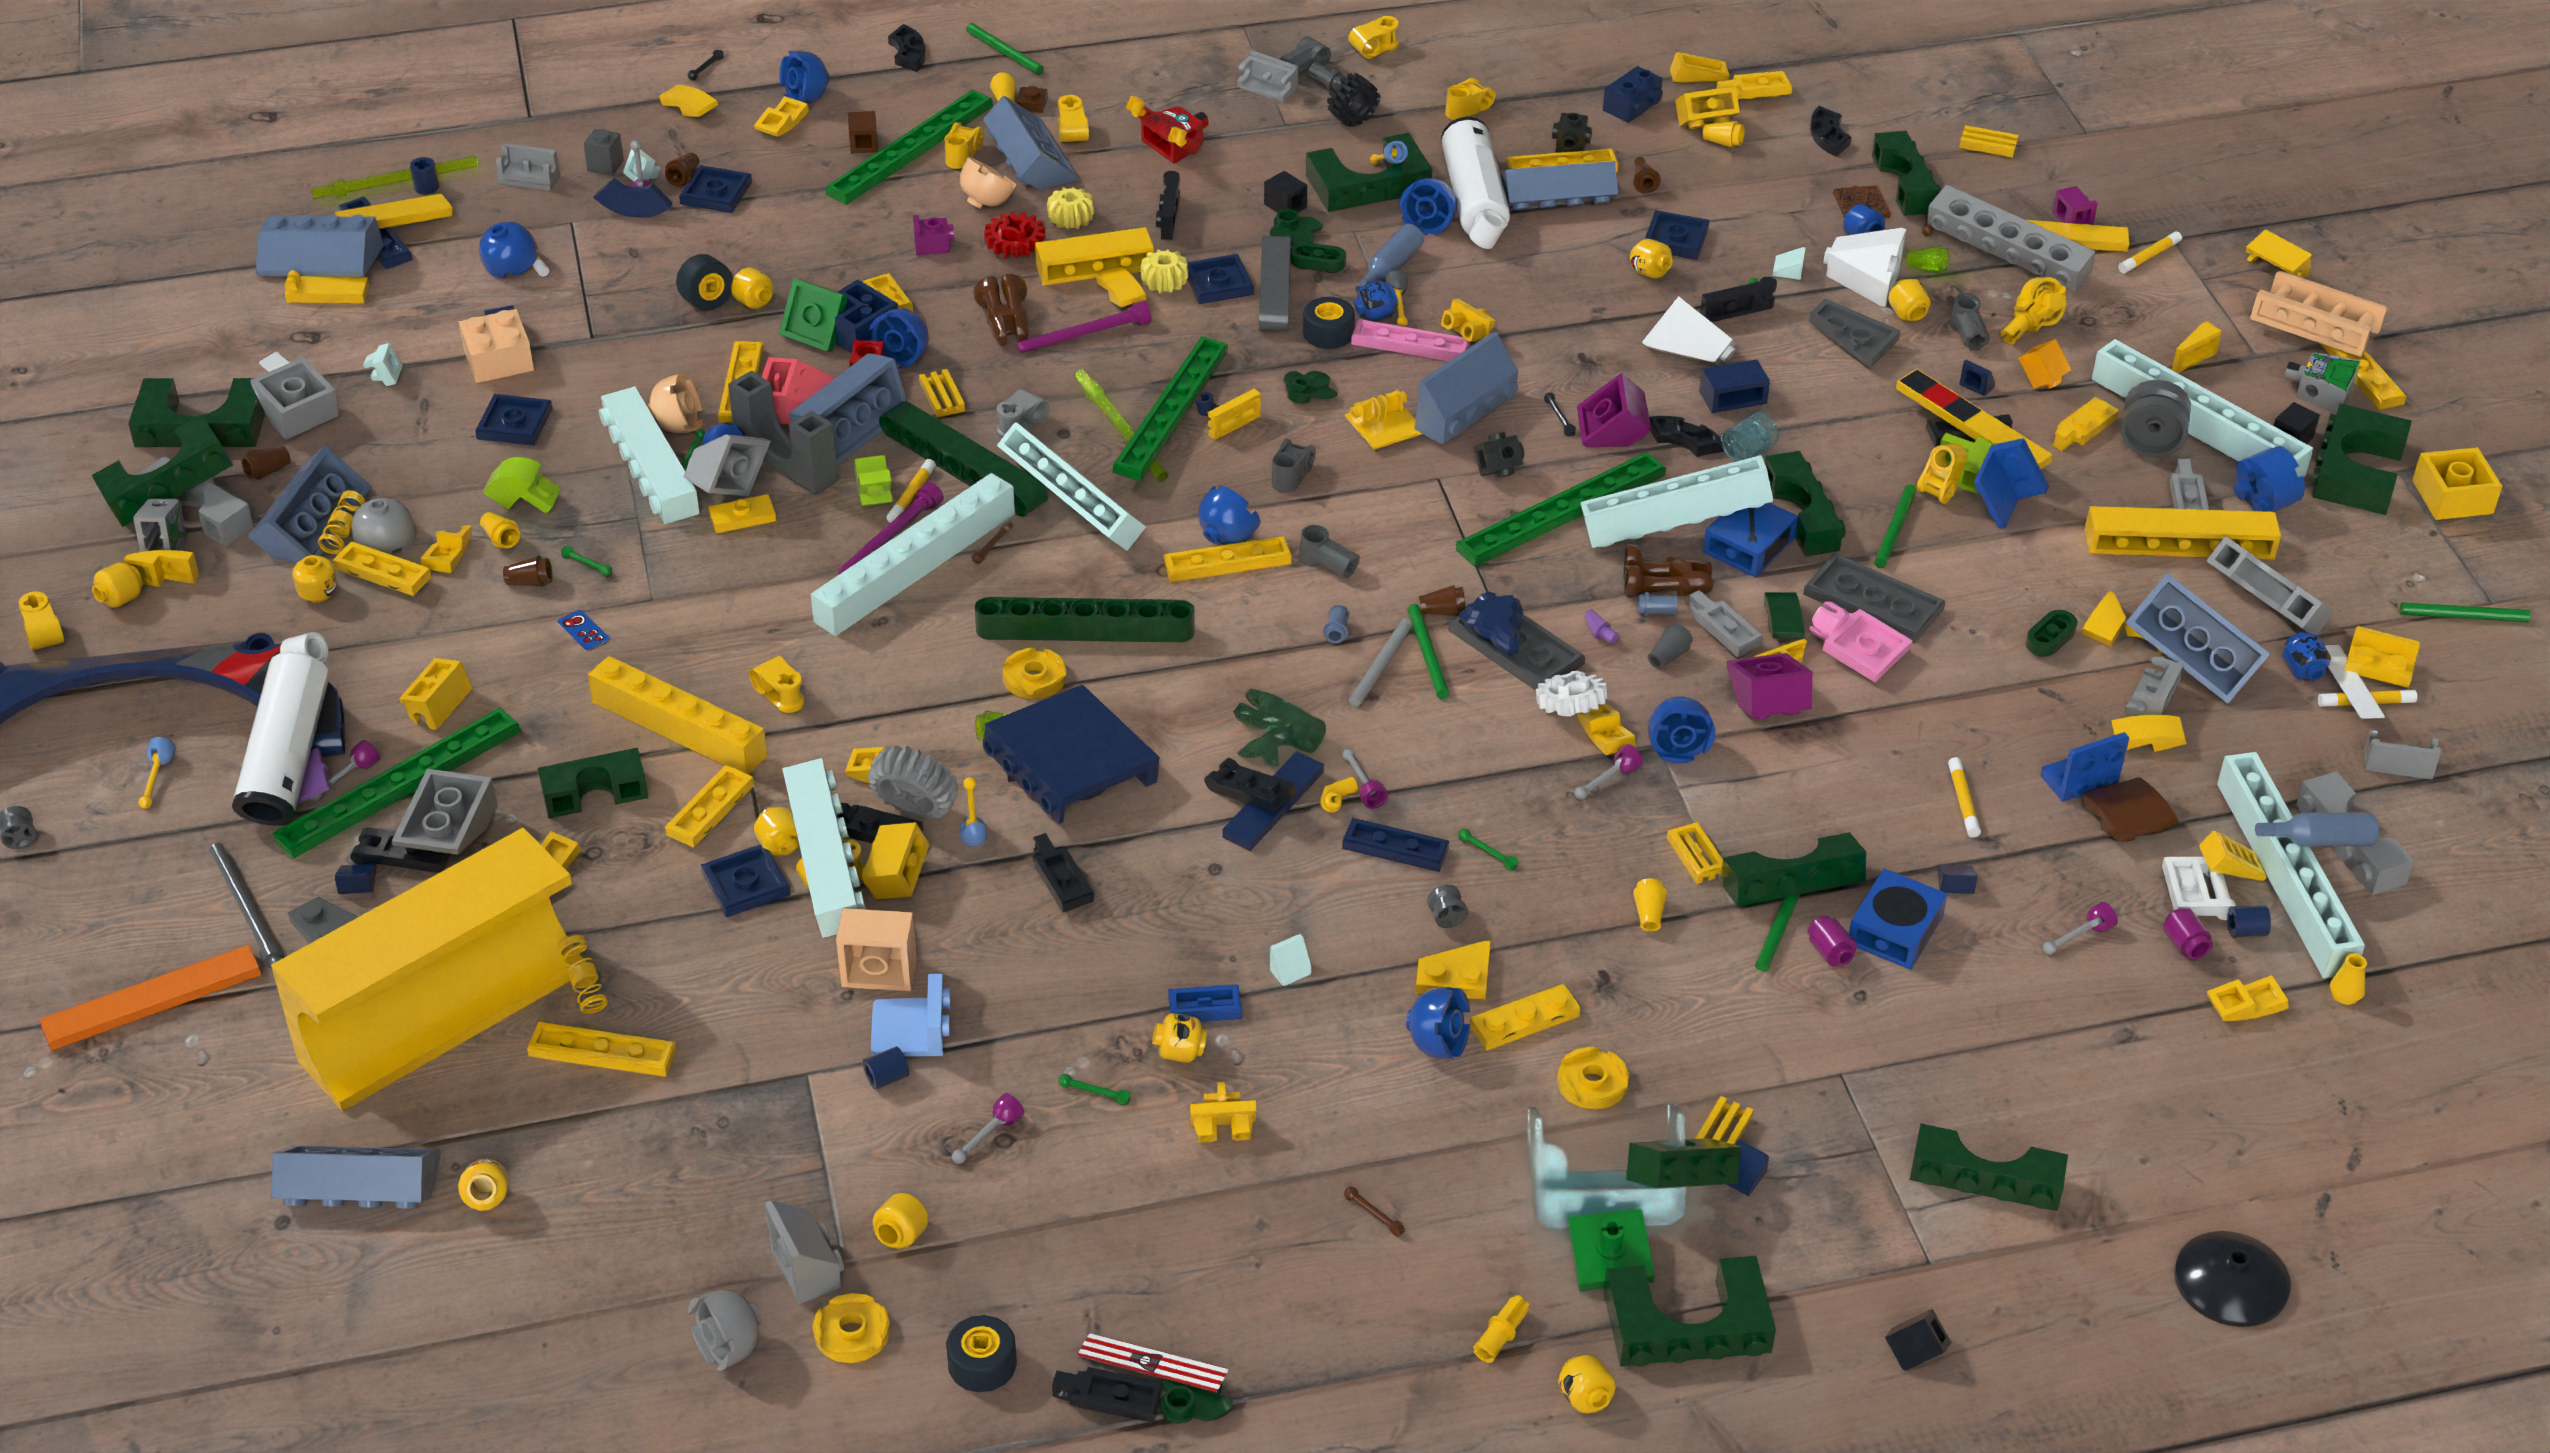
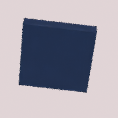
M700 165L680 194V204L733 213L751 185L752 175Z
M1655 210L1645 239H1652L1667 244L1673 256L1698 260L1709 229L1710 220Z
M1238 254L1187 262V280L1199 304L1254 295V286Z
M494 394L475 430L476 438L535 446L553 409L552 401Z
M761 844L701 864L702 874L725 917L791 895L790 887L770 851L763 848Z

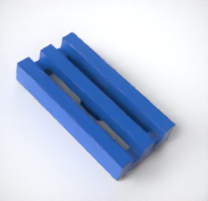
M1238 985L1168 989L1170 1013L1196 1017L1200 1022L1242 1019Z

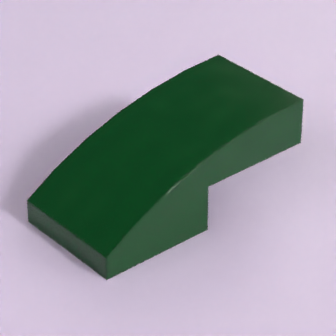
M1765 592L1764 606L1769 615L1768 628L1772 638H1804L1803 616L1796 592Z

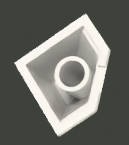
M1896 228L1836 237L1832 248L1827 247L1823 263L1828 264L1826 276L1879 306L1886 307L1889 293L1899 276L1906 229Z
M1679 296L1642 341L1645 346L1652 350L1714 365H1719L1721 361L1726 363L1734 354L1736 349L1733 347L1737 343Z

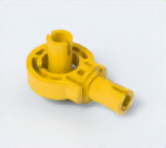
M2036 277L2029 280L2022 288L2021 294L2017 297L2014 307V319L2000 332L2003 341L2009 345H2014L2026 331L2036 333L2042 326L2056 324L2065 312L2066 287L2062 286L2058 280L2052 277Z

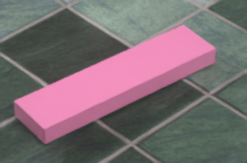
M1362 319L1358 320L1351 336L1352 345L1443 361H1450L1471 347V342L1459 336Z

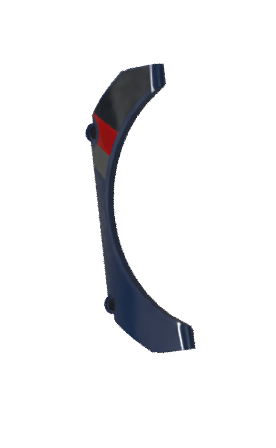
M255 633L249 636L246 641L15 665H4L0 662V724L19 711L57 693L93 682L123 677H169L200 682L226 690L258 707L269 663L273 656L280 654L281 644H274L272 637L266 633ZM329 682L311 750L318 747L322 757L345 754L343 703L337 689Z

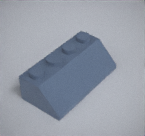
M1003 95L984 117L983 120L989 128L987 133L998 142L996 147L1006 155V163L1017 172L1015 177L1023 185L1028 186L1030 184L1041 190L1075 182L1079 178L1043 121L1022 106Z
M1615 161L1506 169L1500 175L1508 207H1512L1513 211L1528 210L1529 205H1540V209H1549L1556 207V203L1566 202L1568 207L1583 205V201L1594 200L1595 205L1607 204L1611 202L1610 199L1618 195Z
M280 214L269 216L258 231L257 276H288L291 270H295L300 276L365 277L384 246L376 217H364L362 215L351 217H338L336 215L283 216Z
M1492 332L1420 380L1415 430L1443 445L1515 396L1518 390V369L1498 334Z
M868 353L789 413L791 422L810 411H814L833 424L837 466L883 431L879 424V417L900 402L907 401L894 358Z
M325 445L304 462L248 537L272 558L297 563L310 555L321 556L324 551L319 547L318 539L323 534V530L327 526V522L334 509L338 507V501L342 493L351 490L358 492L364 498L372 486ZM345 498L349 504L353 506L359 505L357 500ZM341 507L342 511L348 512L349 514L353 513L347 510L346 508ZM329 529L325 531V534L335 535ZM325 539L321 540L325 547L329 546Z
M2168 573L2125 622L2175 662H2178V660L2185 662L2183 669L2227 704L2270 655L2268 651Z
M294 1145L272 1153L271 1198H283L284 1205H306L307 1199H320L321 1206H343L344 1200L358 1201V1207H380L381 1201L395 1202L396 1208H418V1202H423L431 1197L441 1150Z

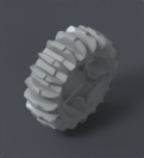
M896 745L893 748L885 747L874 758L867 778L870 782L869 787L876 791L875 795L878 798L885 800V804L892 805L896 811L905 812L907 816L909 814L914 815L917 819L925 817L928 820H932L947 814L956 800L959 788L956 783L957 778L951 775L949 768L942 766V761H936L931 758V755H925L920 750L914 751L909 746H905L904 749Z

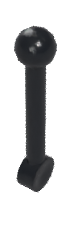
M715 50L711 58L697 69L688 72V78L696 80L700 72L714 61L724 58L723 51Z
M1551 392L1546 393L1544 401L1551 405L1563 424L1564 434L1566 436H1574L1576 427L1569 424L1555 402V395Z

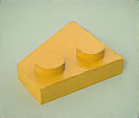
M1485 940L1419 958L1415 994H1423L1432 988L1462 989L1468 999L1485 1000L1491 941Z

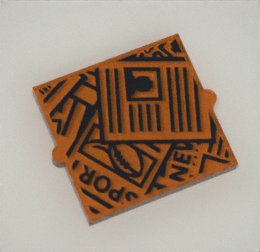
M1854 185L1853 187L1836 188L1833 190L1844 218L1848 211L1858 204H1868L1879 211L1884 218H1890L1891 212L1878 185L1860 187Z

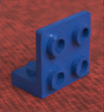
M2024 438L1991 445L1974 480L1975 489L1982 496L1987 505L1988 513L1995 520L1998 528L2006 527L2019 499L2045 494L2049 488Z
M2123 732L2072 749L2067 759L2043 766L2041 777L2062 802L2075 797H2082V793L2117 784L2129 736Z

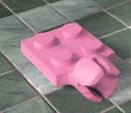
M1830 601L1824 602V607H1819L1812 618L1813 626L1809 628L1814 636L1824 641L1822 649L1824 652L1875 683L1910 650L1912 644L1911 639L1865 611L1859 609L1854 613H1848L1844 608Z

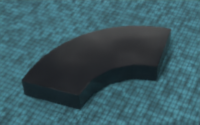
M902 24L888 36V43L898 51L894 56L895 65L917 72L925 62L926 47L922 36L916 30Z
M1818 106L1811 118V136L1820 148L1837 157L1851 144V136L1843 132L1839 127L1842 118L1841 114Z
M1676 416L1649 417L1650 431L1657 444L1671 443L1681 445L1689 449L1696 457L1720 453L1725 450V443L1721 437L1703 424L1696 426L1684 422L1685 418Z

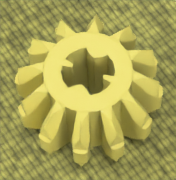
M1074 186L1071 189L1062 187L1061 191H1053L1052 196L1048 197L1047 202L1050 223L1056 224L1057 228L1066 227L1067 231L1070 228L1079 230L1080 226H1088L1089 221L1093 220L1094 215L1091 194L1086 193L1085 189L1077 190Z
M1157 249L1156 253H1147V257L1142 259V264L1140 265L1142 283L1148 286L1149 291L1158 290L1159 294L1163 291L1172 293L1173 289L1181 290L1182 285L1186 284L1188 279L1186 258L1182 257L1180 252L1172 253L1169 249L1166 251Z

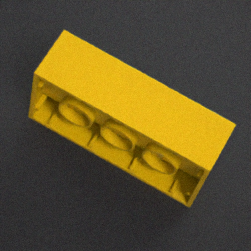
M521 828L271 964L298 1063L343 1112L568 983L570 979L567 971L570 967L563 963L564 956L560 954L558 944L567 935L558 921L549 897L572 884L570 873L524 828ZM570 944V945L566 946L565 948H571V947H574V946H573V944ZM580 954L566 957V962L569 965H573L578 960L583 959ZM584 960V961H582V962H579V963L576 964V965H579V964H581V963H586V960Z

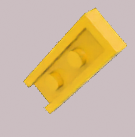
M291 270L285 282V297L287 303L364 304L370 284L368 277L300 276L297 271Z

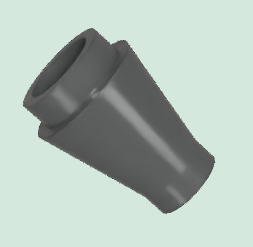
M1680 624L1666 627L1654 649L1648 655L1651 665L1657 669H1662L1667 663L1687 652L1693 641L1691 633Z

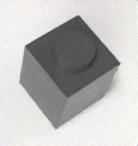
M594 129L584 142L587 171L613 176L624 161L620 133L605 129Z

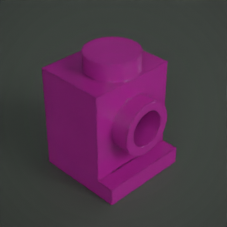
M2077 186L2057 190L2052 213L2063 223L2093 225L2098 203L2095 200L2089 201L2088 197Z
M913 215L916 255L950 253L949 241H955L954 225L948 224L947 218L932 217L919 220L918 215Z

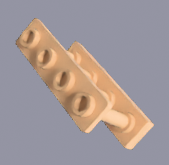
M2278 271L2275 275L2271 291L2260 290L2257 293L2250 319L2361 357L2365 352L2370 333L2378 334L2381 331L2388 308L2384 305Z

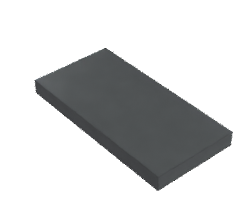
M1836 553L1827 560L1804 586L1803 595L1823 604L1826 601L1834 602L1848 613H1854L1861 609L1908 637L1914 644L1944 610L1946 602Z
M1524 614L1520 617L1522 624L1518 630L1520 634L1519 651L1511 656L1496 648L1491 640L1484 639L1475 630L1467 628L1459 616L1449 622L1448 631L1535 691L1538 689L1539 683H1545V679H1552L1555 675L1568 674L1585 664V655Z

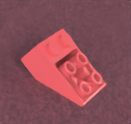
M768 357L762 374V378L772 384L774 410L779 424L792 423L789 413L836 378L798 359Z

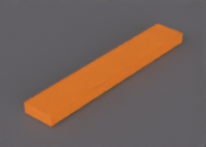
M248 944L40 1018L39 1021L50 1050L53 1051L259 977L261 972Z

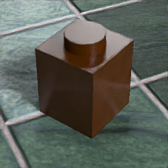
M875 111L848 112L851 154L878 152Z

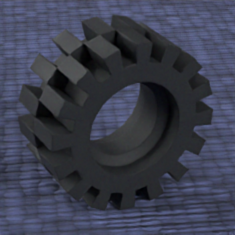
M1351 73L1347 74V79L1344 76L1340 78V84L1336 82L1333 85L1336 89L1335 91L1330 90L1329 95L1332 98H1327V103L1330 104L1327 107L1331 111L1330 113L1344 125L1355 127V123L1360 125L1362 124V119L1366 121L1369 119V112L1374 113L1375 109L1372 107L1378 105L1376 99L1379 98V93L1376 92L1378 91L1377 88L1358 73L1353 75Z

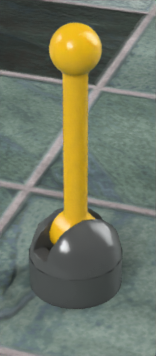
M1395 270L1386 275L1385 283L1386 285H1392L1397 296L1399 316L1397 318V325L1405 327L1408 324V319L1404 316L1401 295L1408 288V278L1405 272Z

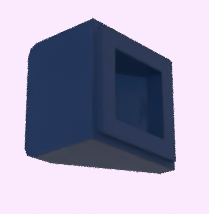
M1969 360L1963 362L1959 385L1986 396L1995 387L1992 372Z
M376 864L341 865L335 873L338 894L373 892Z
M1938 864L1940 891L1945 893H1975L1977 874L1972 866Z
M1738 1140L1734 1144L1741 1146L1738 1183L1726 1185L1749 1196L1767 1173L1769 1156Z

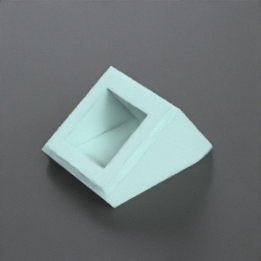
M1806 247L1777 255L1772 276L1801 280Z
M1301 934L1270 947V971L1283 986L1312 974L1304 938Z

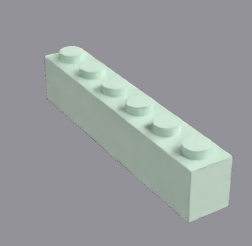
M636 387L601 396L603 407L599 409L601 422L604 427L608 426L612 442L614 444L618 443L623 461L628 460L632 477L639 479V487L643 496H649V504L653 514H659L664 524L700 514L695 487L692 482L684 478L685 470Z
M1017 422L1011 426L997 444L999 448L1126 551L1129 550L1146 528L1139 520Z
M1760 455L1580 503L1592 548L1608 547L1615 542L1626 539H1639L1645 534L1657 531H1670L1676 526L1688 523L1697 524L1707 518L1719 515L1728 516L1735 511L1746 508H1759L1765 503L1773 502L1767 468Z
M820 758L782 769L813 908L822 938L837 934L843 908L866 910L862 892L855 893L854 889L860 886L856 867L849 868L848 864L854 862V856L850 842L843 843V838H847L849 835L844 817H837V814L843 813L838 793L832 795L831 792L837 789L833 770L826 771L823 760Z

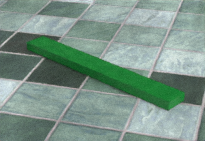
M972 89L825 187L826 195L845 205L849 204L943 141L955 122L965 126L992 108L993 99Z
M1200 337L1114 462L1112 473L1141 482L1227 354L1228 344L1207 337Z
M1645 452L1456 542V551L1476 567L1582 516L1583 512L1580 502L1645 486L1665 476L1666 467L1648 452Z
M500 707L273 832L274 841L294 859L416 791L427 769L450 772L520 733L519 724Z

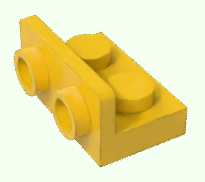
M2357 626L2344 670L2358 673L2359 676L2409 688L2420 642Z

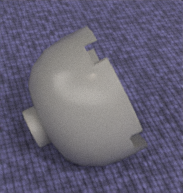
M377 498L364 503L356 510L351 523V533L355 543L393 555V550L401 547L402 552L408 549L416 537L415 524L409 510L399 501L390 498Z
M723 1289L705 1293L690 1301L688 1316L695 1313L697 1324L690 1327L699 1351L710 1365L717 1362L719 1366L716 1370L722 1371L739 1363L752 1353L759 1336L758 1325L761 1324L760 1313L753 1303L749 1304L743 1296L734 1291Z

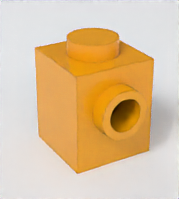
M2056 339L2037 345L2018 358L2034 389L2046 385L2047 389L2055 387L2064 381L2062 376L2072 370Z

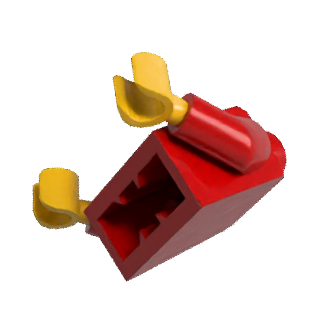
M1136 96L1130 97L1126 109L1130 110L1134 117L1141 119V141L1173 164L1189 154L1194 155L1198 152L1204 140L1203 129L1209 125L1208 117L1204 112L1192 115L1180 106L1153 112L1149 108L1144 107L1145 102Z

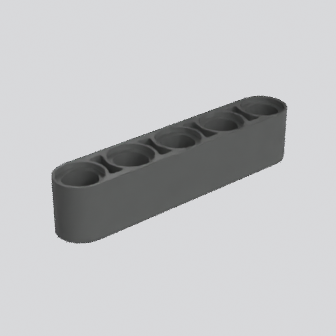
M1262 236L1259 331H1288L1291 236Z

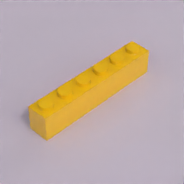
M2089 506L2084 528L2089 554L2210 557L2226 536L2258 559L2275 560L2281 539L2276 513L2262 511Z
M609 655L588 673L592 703L724 766L728 765L748 775L767 758L764 728Z

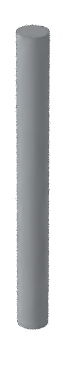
M1403 618L1350 696L1349 702L1355 707L1361 705L1412 628L1413 623L1411 620Z

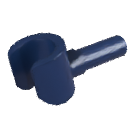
M1209 392L1202 393L1201 400H1196L1198 412L1202 416H1208L1209 411L1219 407V405L1214 404L1213 395Z

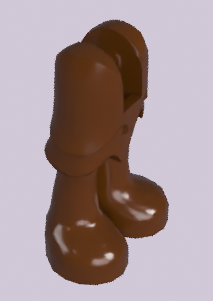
M1004 274L1002 276L1001 289L1008 307L1001 304L999 285L995 276H988L979 281L973 290L974 299L979 306L988 308L985 313L987 323L991 327L997 343L1000 346L1007 345L1006 335L1013 334L1016 335L1018 343L1027 340L1028 321L1026 313L1021 306V302L1027 295L1025 280L1014 274Z
M1626 545L1623 573L1625 595L1636 596L1645 592L1671 590L1677 591V596H1686L1698 590L1704 594L1712 591L1713 578L1711 577L1712 565L1710 562L1680 557H1668L1666 562L1647 561L1642 558L1638 545Z

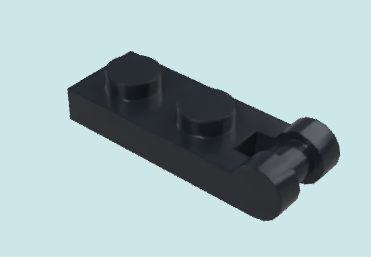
M1167 171L1163 174V183L1166 188L1163 194H1160L1159 211L1156 214V227L1161 228V239L1172 240L1180 201V174L1176 171Z
M1767 276L1761 278L1760 282L1702 294L1700 314L1710 322L1772 309L1775 302L1773 293L1776 291L1777 280Z
M1232 758L1225 759L1219 765L1218 771H1212L1204 778L1206 786L1214 793L1276 812L1296 794L1294 782L1240 766Z
M371 827L363 828L358 839L360 844L356 845L350 854V859L357 865L375 863L436 873L444 870L450 857V853L393 846L392 839L396 831Z

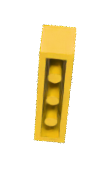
M1146 227L1036 242V267L1043 286L1096 278L1095 273L1119 266L1125 268L1129 273L1140 272L1142 259L1147 257V253H1154V247Z

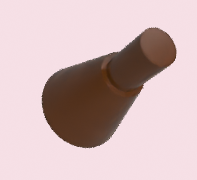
M1643 157L1636 158L1634 161L1636 166L1633 180L1634 187L1641 193H1651L1659 187L1660 175L1646 164Z

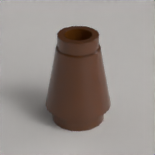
M687 153L668 162L665 168L667 181L674 186L686 185L699 165L698 156L694 153Z
M285 447L250 450L247 452V455L241 458L242 468L249 479L256 478L257 480L291 462L290 454Z
M536 556L511 564L510 566H504V581L506 585L544 587L545 583L552 582L551 562L548 558Z
M1455 585L1419 596L1422 614L1459 616V613L1466 608L1463 587L1455 588Z

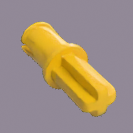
M1515 1295V1297H1511L1500 1313L1489 1319L1488 1329L1473 1346V1352L1480 1360L1492 1363L1506 1342L1512 1341L1516 1336L1515 1329L1530 1310V1304L1522 1296Z

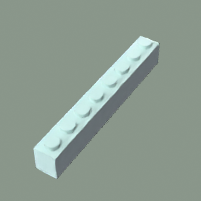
M2116 339L2097 351L2092 380L2126 398L2130 390L2141 382L2164 380L2174 383L2188 394L2191 401L2188 434L2238 462L2268 448L2281 446L2288 450L2296 459L2299 467L2295 468L2297 476H2303V478L2306 476L2313 447Z
M990 473L812 592L810 595L813 622L834 636L855 624L1015 515L1013 486Z
M2257 752L2225 756L2217 785L2251 848L2255 851L2269 881L2322 978L2334 977L2349 954H2359L2362 956L2365 944L2309 846H2298L2287 837L2257 836L2255 834V825L2257 823L2287 822L2293 818Z

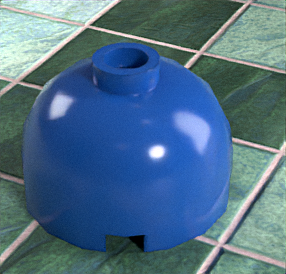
M789 51L790 55L783 57L780 65V86H785L787 94L783 95L807 104L813 103L821 98L829 83V72L817 55L806 51Z
M1423 178L1413 182L1403 192L1399 202L1404 223L1415 225L1421 230L1423 235L1442 232L1453 221L1457 211V199L1453 190L1445 182L1436 178Z
M501 222L493 225L482 235L479 243L480 258L486 271L498 278H505L503 274L511 272L514 276L523 273L535 263L538 257L536 254L538 245L534 237L524 226L515 222Z
M894 308L876 317L870 325L869 331L873 329L872 339L869 341L884 342L885 357L894 358L896 364L902 365L899 367L900 369H904L917 362L927 350L929 341L928 329L923 319L915 312L904 308Z
M1221 485L1217 490L1215 486L1211 487L1202 499L1198 511L1199 522L1204 530L1203 535L1214 544L1219 542L1224 545L1245 542L1260 526L1259 515L1256 511L1251 515L1245 508L1249 502L1235 491Z
M1684 696L1672 697L1660 703L1653 711L1648 722V737L1653 749L1661 759L1677 764L1693 761V756L1698 755L1702 751L1705 754L1715 740L1716 729L1708 710L1697 700Z
M1432 988L1420 995L1415 1001L1412 1010H1409L1407 1013L1406 1026L1415 1045L1422 1052L1429 1056L1454 1059L1453 1057H1459L1463 1053L1470 1033V1024L1464 1023V1012H1470L1467 995L1462 989Z

